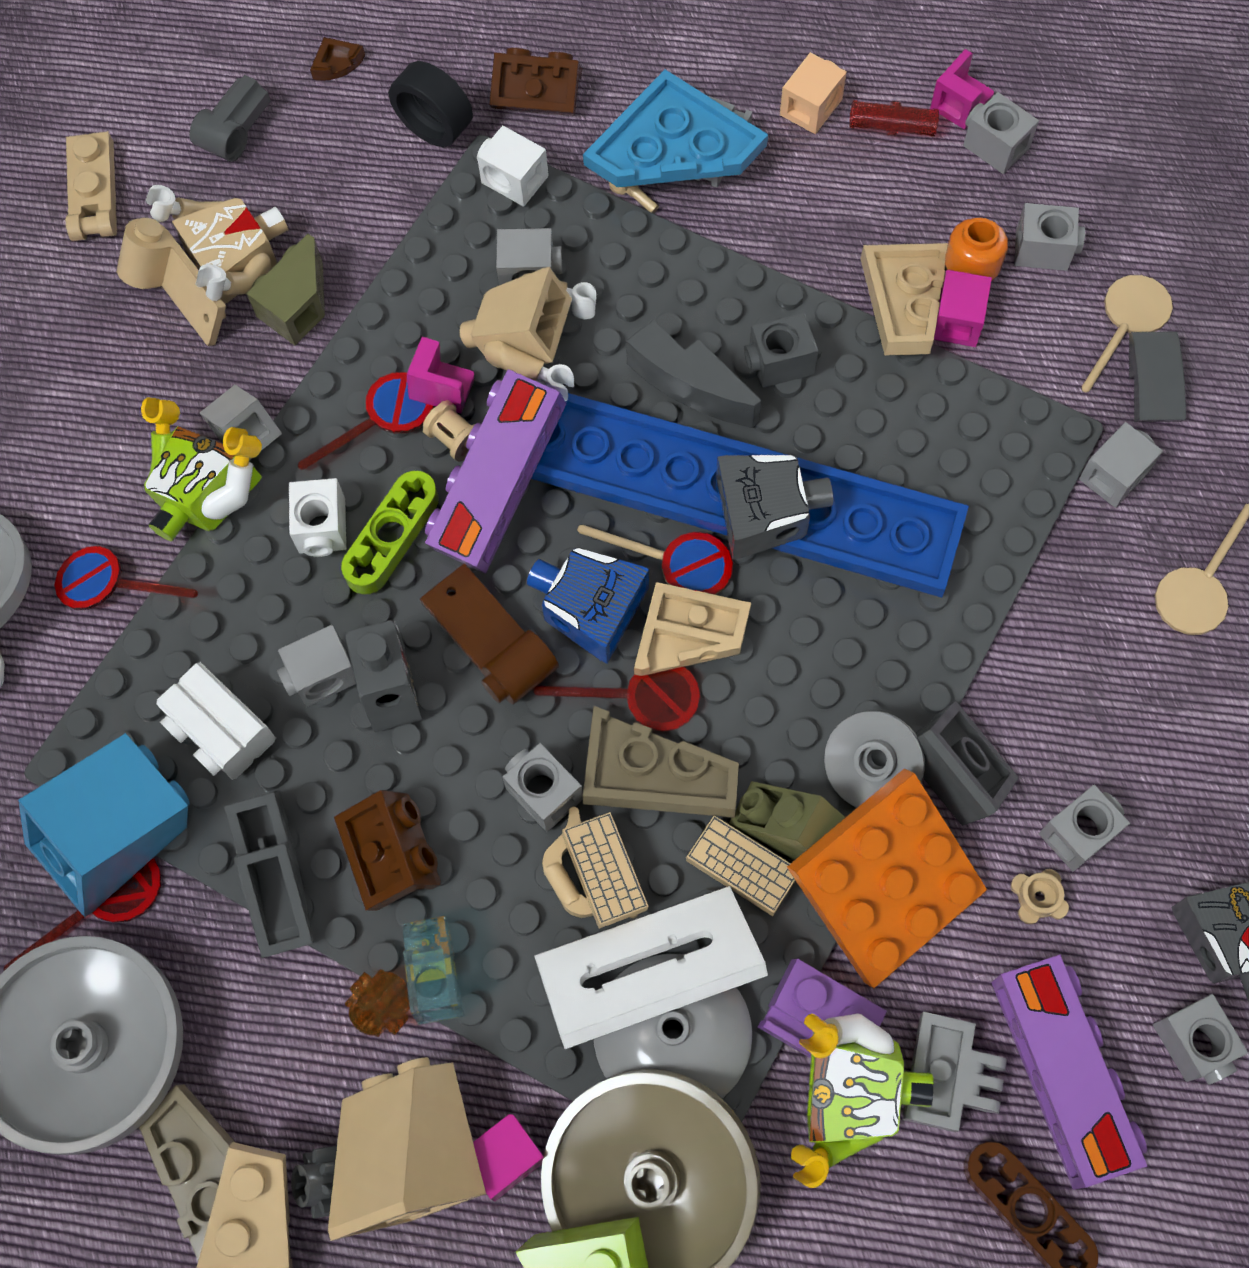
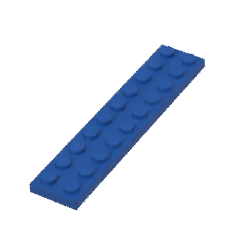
M568 393V400L565 401L566 406L531 479L727 535L716 480L717 457L724 455L787 454ZM797 458L802 481L827 477L830 479L833 491V506L809 510L810 521L807 535L772 549L941 598L943 597L969 508L968 505Z

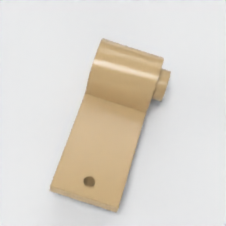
M151 218L129 221L125 226L116 272L119 278L124 283L140 289L162 286L207 346L216 345L222 320L226 318V305L221 298L217 301L210 300L206 296L207 286L199 288L195 285L199 270L163 225Z

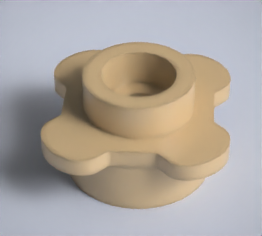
M1045 869L1042 873H1036L1030 877L1025 874H1018L1013 878L1011 890L1018 896L1020 903L1018 916L1021 921L1026 924H1035L1039 918L1051 916L1059 920L1066 916L1069 905L1064 900L1061 877L1056 871ZM1037 892H1041L1044 895L1043 901H1038L1035 898Z

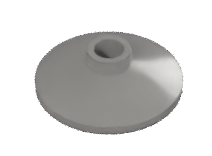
M864 711L854 714L837 725L826 744L824 763L828 779L838 795L856 808L903 769L915 773L919 781L922 782L925 771L923 748L910 726L892 714L881 711ZM873 750H881L886 755L887 762L885 766H878L872 761L871 754Z

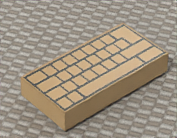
M611 812L562 830L563 839L599 929L647 911L649 906Z
M716 816L712 817L686 857L688 863L724 886H730L732 891L771 916H774L796 881L787 868L791 863Z

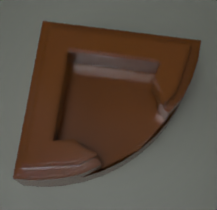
M324 37L310 69L312 78L314 80H333L351 73L361 64L365 57L363 45Z

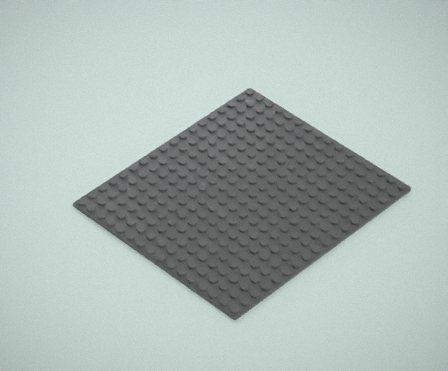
M479 135L472 141L273 420L282 434L266 446L257 457L249 460L262 478L249 492L247 503L229 514L214 530L206 531L199 527L196 528L27 765L24 774L30 782L40 787L126 733L137 747L145 745L152 752L157 760L158 771L168 783L172 780L176 781L183 788L190 802L188 806L187 828L156 856L247 910V903L234 860L237 853L224 806L280 790L297 856L314 943L308 946L573 1102L590 1087L606 1078L596 1057L594 1039L564 1049L534 956L726 888V886L686 861L687 855L713 816L583 804V800L575 806L579 810L581 823L611 812L649 906L647 911L638 914L634 919L629 917L599 929L594 916L579 918L569 914L564 909L543 872L542 862L544 853L562 834V830L566 828L569 813L546 832L506 790L502 776L507 773L505 770L506 765L517 753L524 749L531 751L541 743L580 783L583 791L593 707L596 706L609 711L610 717L633 725L634 722L641 724L629 710L627 691L630 681L635 676L634 666L656 582L667 584L661 569L662 560L580 534L577 530L578 526L586 525L663 551L667 549L670 542L680 535L691 532L708 533L721 540L729 550L732 559L728 536L531 479L486 574L470 566L467 567L524 632L527 630L533 631L547 645L558 661L559 668L514 705L506 699L498 703L482 685L481 680L485 678L482 672L419 600L463 564L435 551L425 544L428 537L425 534L427 522L379 591L372 594L356 593L348 586L342 574L341 564L344 556L401 475L409 471H422L430 475L435 482L439 496L436 509L441 510L449 493L446 491L447 480L452 470L457 465L462 466L464 462L455 461L450 456V449L436 437L430 438L423 433V423L408 431H391L377 425L371 420L366 410V395L370 386L380 377L390 373L408 372L421 337L439 341L441 362L474 372L473 385L462 413L458 414L471 425L478 422L482 424L490 408L487 406L489 392L497 380H503L507 371L492 366L478 347L467 348L460 337V326L465 321L477 318L484 294L489 289L499 286L496 269L497 229L551 228L553 247L561 246L562 274H555L558 280L567 282V287L571 289L576 284L587 282L592 284L596 290L595 316L591 319H580L574 316L571 302L552 363L543 365V367L550 369L554 365L562 364L571 369L574 376V387L563 384L568 389V393L968 505L969 508L942 598L772 548L740 559H732L731 578L725 589L717 595L751 603L740 654L682 667L690 672L698 684L700 699L697 711L688 723L677 729L668 731L652 729L653 734L673 742L680 743L685 741L738 762L736 809L741 797L753 781L820 795L845 818L856 807L838 795L826 774L824 754L831 733L843 720L864 711H881L892 714L904 721L916 733L955 700L960 705L1103 431V426L1098 420L932 344L930 354L885 356L874 316L548 165V178L523 207L481 183L477 155L483 142L490 137ZM805 313L818 348L815 375L762 388L757 371L750 373L744 355V346L750 344L751 326ZM652 320H655L684 349L699 339L762 400L759 423L750 428L725 422L700 413L670 398L649 384L627 365L626 340ZM782 349L770 350L771 352L776 354L787 353ZM537 379V382L547 386V383ZM337 478L345 497L347 550L333 551L332 554L323 557L309 556L305 553L299 554L289 530V482ZM420 488L416 493L410 490L407 492L410 503L416 497L425 498L423 488ZM407 507V509L404 511V513L407 515V517H408L409 519H412V518L410 517V514H409V511H408V507ZM317 516L310 521L309 525H319L328 516ZM396 522L386 523L379 529L378 538L384 542H394L402 536L404 527ZM370 545L369 547L375 556L378 551ZM575 548H580L649 569V589L608 664L600 661L546 622L542 603L547 594L527 585L530 570L538 559L561 569L570 552ZM372 560L366 567L358 565L355 568L359 576L358 578L364 573L372 575L375 572L371 564ZM448 590V591H447V594H448L449 592H454V593H455L454 590ZM394 620L403 636L422 720L374 732L360 701L356 684L306 707L298 693L292 696L288 695L278 675L277 669L285 666L278 649L329 625H333L350 659L345 632ZM201 662L276 737L275 742L259 758H255L253 763L237 779L232 780L223 770H220L213 776L193 756L199 747L189 737L180 743L160 723L166 715L156 705L157 699L173 684H177L179 679L196 663ZM668 670L647 675L653 682L670 683L675 690L674 703L684 713L688 710L692 698L691 691L682 676ZM641 680L637 685L635 699L642 715L658 723L674 722L679 719L674 712L671 715L668 713V705L651 688H643L644 681ZM660 688L668 696V689ZM383 695L378 702H392L399 697V695ZM873 750L871 754L872 761L878 766H885L887 762L886 755L881 750ZM539 775L529 781L527 789L535 794L545 793L552 787L554 781L548 776ZM380 790L407 793L420 811V825L427 845L431 847L436 855L438 862L437 872L441 885L434 889H417L378 911L365 910L334 816ZM716 816L722 821L726 822L727 824L730 822L732 818ZM759 843L760 845H762V846H764L765 848H767L768 850L772 851L773 853H775V854L778 855L779 857L783 858V859L786 860L787 862H789V863H792V862H793V860L787 858L786 856H784V855H782V854H780V853H778V852L772 850L771 848H769V847H767V846H765V845ZM567 850L562 856L563 866L579 893L586 898ZM796 881L774 916H771L732 891L764 958L768 976L737 987L749 1011L752 1025V1045L748 1063L741 1078L723 1100L731 1107L741 1122L784 1043L758 1028L761 1020H764L770 1008L768 1005L791 959H799L821 972L836 943V940ZM447 931L449 942L439 944L441 948L452 946V960L426 964L424 954H429L431 960L432 942L427 936L421 935L433 934L434 943L437 944L434 933ZM419 936L413 941L412 949L417 955L423 953V964L412 967L410 937ZM706 937L700 938L653 956L661 954L685 955L709 946L713 940ZM426 938L430 942V947L425 951H418L414 946L416 940ZM452 961L454 977L413 984L412 968ZM636 962L591 977L584 981L582 987L594 988L595 990L603 988L602 984L613 981L620 973ZM669 1020L663 1025L662 1031L667 1038L676 1039L682 1035L683 1026L677 1020Z

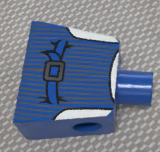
M575 548L570 552L561 569L538 559L530 570L527 585L547 594L543 600L542 609L544 619L548 624L600 661L608 664L649 589V569L623 560Z

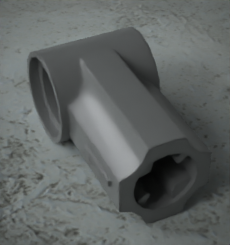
M244 75L242 78H237L213 110L205 108L196 114L190 127V141L194 145L227 161H236L245 150L248 130L271 102L268 92L259 85L257 80Z

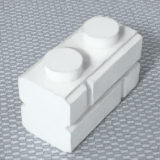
M201 662L192 666L179 679L177 684H173L157 699L156 705L166 715L160 723L180 743L189 737L199 747L193 756L213 776L220 770H223L232 780L237 779L253 763L255 758H259L275 742L276 737L270 729Z

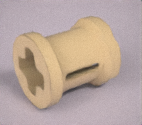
M446 400L434 407L426 416L423 422V433L430 438L436 437L450 449V456L455 461L460 462L464 461L469 449L466 448V443L475 424H469L456 412V405Z

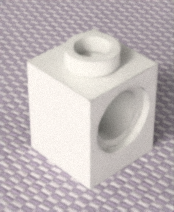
M503 125L492 139L488 138L483 142L478 151L477 161L481 183L523 207L549 176L546 149Z
M337 478L289 482V530L299 554L305 553L309 556L323 557L332 554L333 551L347 550L345 497ZM317 516H328L319 525H309L310 521Z

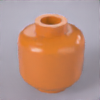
M971 218L956 225L949 237L945 254L947 270L992 277V280H994L1002 269L1008 250V238L1004 230L997 223L986 218Z

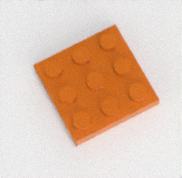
M906 769L900 771L787 866L863 982L873 989L987 891V888L916 774Z

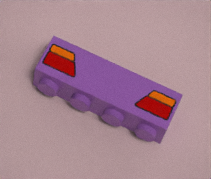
M509 369L502 381L497 380L493 384L487 398V406L490 408L482 424L478 422L472 428L466 443V448L469 449L462 466L457 465L452 470L446 484V491L449 492L441 510L437 508L433 511L425 528V534L428 535L425 544L435 551L463 564L465 563L467 566L485 574L566 406V402L559 391Z
M1057 955L999 975L991 982L1073 1190L1086 1188L1147 1167L1143 1154L1147 1153L1144 1136L1139 1126L1134 1121L1129 1122L1121 1103V1100L1125 1099L1122 1083L1115 1070L1112 1068L1107 1069L1099 1050V1048L1103 1047L1102 1035L1095 1020L1091 1016H1085L1078 999L1082 995L1081 985L1074 969L1071 966L1065 967L1061 955Z

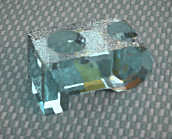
M446 916L403 923L405 946L403 955L410 1013L418 1025L464 1017L465 1013L462 996L459 991L453 945Z

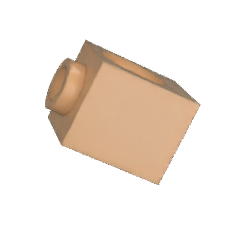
M810 52L782 87L780 116L816 134L843 99L847 71L839 68L832 61L824 60Z

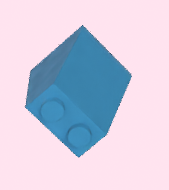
M126 733L18 800L24 844L84 917L97 909L187 828L188 806L190 802L185 791L174 780L168 783L158 771L159 766L152 752L145 745L137 747Z

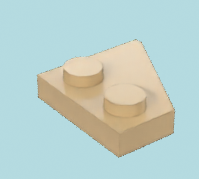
M656 582L634 666V674L644 676L740 654L751 603Z

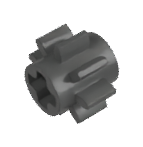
M337 1145L313 1149V1152L304 1153V1164L295 1166L292 1172L291 1188L294 1200L301 1208L311 1206L313 1219L330 1215Z

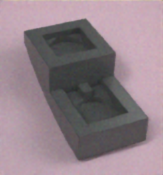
M1178 332L1129 333V379H1134V422H1181L1186 420L1185 380Z

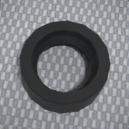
M415 61L410 63L391 84L388 91L390 104L396 115L409 130L431 145L439 147L451 146L473 118L472 106L457 82L442 69L428 62Z

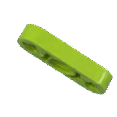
M409 471L401 475L344 556L341 564L342 574L348 586L354 592L372 594L379 591L385 585L436 509L439 496L434 480L427 473ZM420 488H423L425 498L416 497L410 503L407 492L410 490L416 493ZM407 507H408V511H409L410 517H411L412 519H409V518L407 517V515L404 513V511L407 509ZM396 522L404 527L403 534L398 540L384 542L378 538L379 529L386 523ZM370 545L378 551L375 556L369 547ZM372 560L371 564L375 572L372 575L364 573L358 578L359 576L355 568L358 565L366 567Z

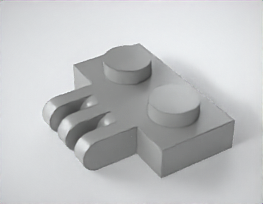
M924 1011L920 1014L911 1072L932 1073L933 1102L931 1107L905 1105L902 1120L956 1133L960 1128L963 1107L999 1114L1001 1102L992 1098L980 1097V1089L1002 1092L1004 1080L983 1075V1070L986 1067L995 1071H1005L1007 1059L972 1050L976 1023Z

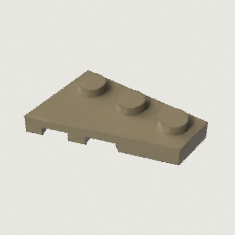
M596 706L593 707L583 788V804L735 818L738 762L685 741L680 743L673 742L653 734L652 728L637 722L630 725L610 717L609 711Z
M185 1084L175 1085L168 1092L155 1112L139 1128L162 1185L168 1186L180 1216L176 1220L183 1238H189L196 1258L199 1260L228 1147L235 1141Z

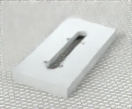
M730 886L534 956L564 1049L768 976L764 958ZM704 937L713 940L709 946L685 954L684 959L677 961L674 958L602 984L603 988L595 990L594 988L582 987L584 981L591 977Z

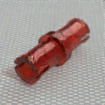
M853 100L850 109L849 128L886 131L887 136L896 137L897 132L935 137L939 122V109L901 106V101L894 100L891 101L890 105Z

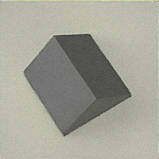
M956 700L915 733L925 756L924 780L962 826L989 817L995 813L1019 778Z

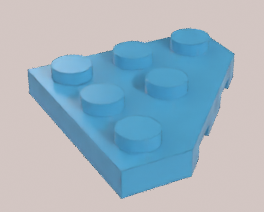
M664 69L585 151L583 162L584 166L616 187L740 175L766 148L768 134Z

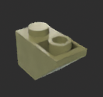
M307 234L297 244L290 246L285 251L282 259L267 274L258 277L253 283L252 288L246 293L256 317L294 346L325 317L323 262L315 238L310 234Z
M752 781L739 801L735 811V818L732 817L728 824L746 836L794 861L845 817L820 795Z

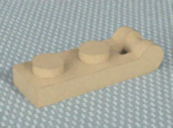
M109 132L66 137L68 215H66L65 222L70 240H86L87 235L100 233L101 237L116 236L114 142Z

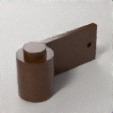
M465 563L419 599L422 605L485 676L481 680L482 685L498 703L506 699L514 705L559 668L558 661L547 645L533 631L527 630L524 632ZM448 590H454L455 593H454V592H449V593L447 594V591H448Z

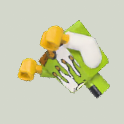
M145 398L142 402L141 413L147 422L156 424V431L151 432L152 460L150 473L144 484V491L161 507L149 523V527L168 541L175 539L186 522L206 531L216 529L229 514L247 503L249 492L262 478L253 467V464L249 462V458H255L261 452L262 444L256 436L248 435L246 429L230 427L226 430L223 444L179 426L174 431H170V425L176 423L180 416V409L177 404L170 400Z
M809 1014L804 1020V1024L813 1031L812 1037L800 1039L799 1044L811 1053L807 1126L809 1142H814L815 1144L813 1150L804 1145H796L791 1151V1159L801 1166H805L802 1170L795 1172L793 1178L809 1188L820 1186L826 1180L830 1167L883 1140L884 1137L896 1135L899 1131L901 1105L932 1106V1073L904 1071V1060L899 1043L892 1040L889 1033L862 1014L833 1017L825 1021L815 1014Z

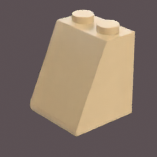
M428 1057L414 1059L397 1066L399 1075L393 1077V1073H388L366 1079L361 1082L363 1091L342 1099L328 1224L330 1241L412 1222L486 1194L453 1062L430 1065Z

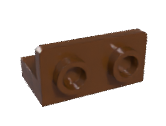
M507 48L506 54L494 53L489 102L491 108L575 116L578 81L582 78V68L578 60H573V55L564 52H549L548 57L531 56V51L522 48Z
M380 790L334 816L365 910L378 911L417 889H434L441 885L437 872L438 862L436 855L431 847L427 845L420 825V811L407 793Z

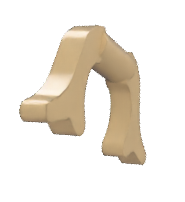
M573 806L569 809L566 828L581 823L577 807ZM561 834L544 853L542 862L544 875L554 889L564 909L569 914L579 918L594 916L587 898L579 893L563 866L562 856L568 849ZM637 914V915H634V916H632V917H630V918L634 919V918H636V917L638 916V914Z

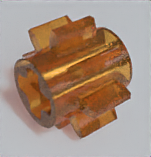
M380 969L372 978L364 972L349 988L352 995L345 1002V1006L349 1008V1018L352 1024L360 1032L379 1037L387 1028L389 1032L396 1035L408 1021L409 1017L406 1013L414 1005V1001L409 999V988L400 976L392 972H384V970Z

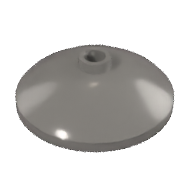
M661 954L648 957L625 969L614 980L674 958L677 961L684 959V955ZM735 987L595 1038L594 1048L605 1078L639 1069L665 1070L694 1079L723 1099L738 1083L748 1063L752 1045V1025L745 1000L738 988ZM669 1020H677L683 1026V1033L676 1039L667 1038L662 1031L663 1025Z

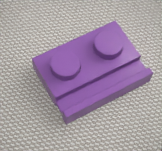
M791 959L768 1005L770 1008L764 1020L760 1021L758 1028L811 1058V1053L799 1044L800 1039L812 1037L813 1031L804 1024L807 1015L815 1014L825 1021L833 1017L862 1014L880 1027L887 1011L803 961Z

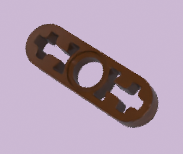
M986 1142L973 1147L968 1152L964 1160V1174L968 1183L1046 1268H1078L1074 1265L1061 1266L1059 1260L1062 1258L1063 1252L1052 1239L1045 1240L1043 1247L1037 1241L1038 1237L1052 1230L1057 1219L1063 1225L1062 1228L1054 1231L1059 1239L1065 1244L1078 1242L1081 1247L1077 1253L1078 1259L1082 1262L1079 1268L1097 1267L1098 1250L1093 1239L1007 1147L996 1142ZM981 1154L987 1159L995 1156L1000 1158L1002 1163L997 1170L1008 1183L1014 1182L1017 1176L1023 1182V1185L1014 1188L1007 1194L1003 1203L997 1198V1194L1006 1189L995 1178L982 1180L979 1176L983 1168L982 1163L978 1160ZM1025 1194L1034 1195L1044 1206V1219L1035 1228H1028L1021 1224L1015 1214L1016 1202Z

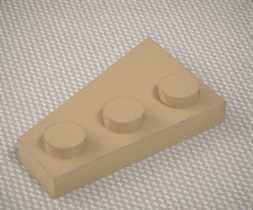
M948 243L863 245L860 259L885 356L930 354L939 311L941 288L945 275V254Z
M235 1142L230 1144L197 1268H293L292 1259H290L288 1227L290 1216L285 1154Z

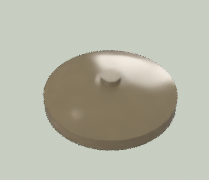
M639 1069L626 1071L608 1077L582 1093L563 1112L554 1126L545 1148L541 1171L543 1205L552 1231L639 1217L649 1268H729L743 1250L753 1230L760 1204L761 1183L758 1159L748 1132L739 1117L720 1096L705 1085L687 1076L665 1070Z

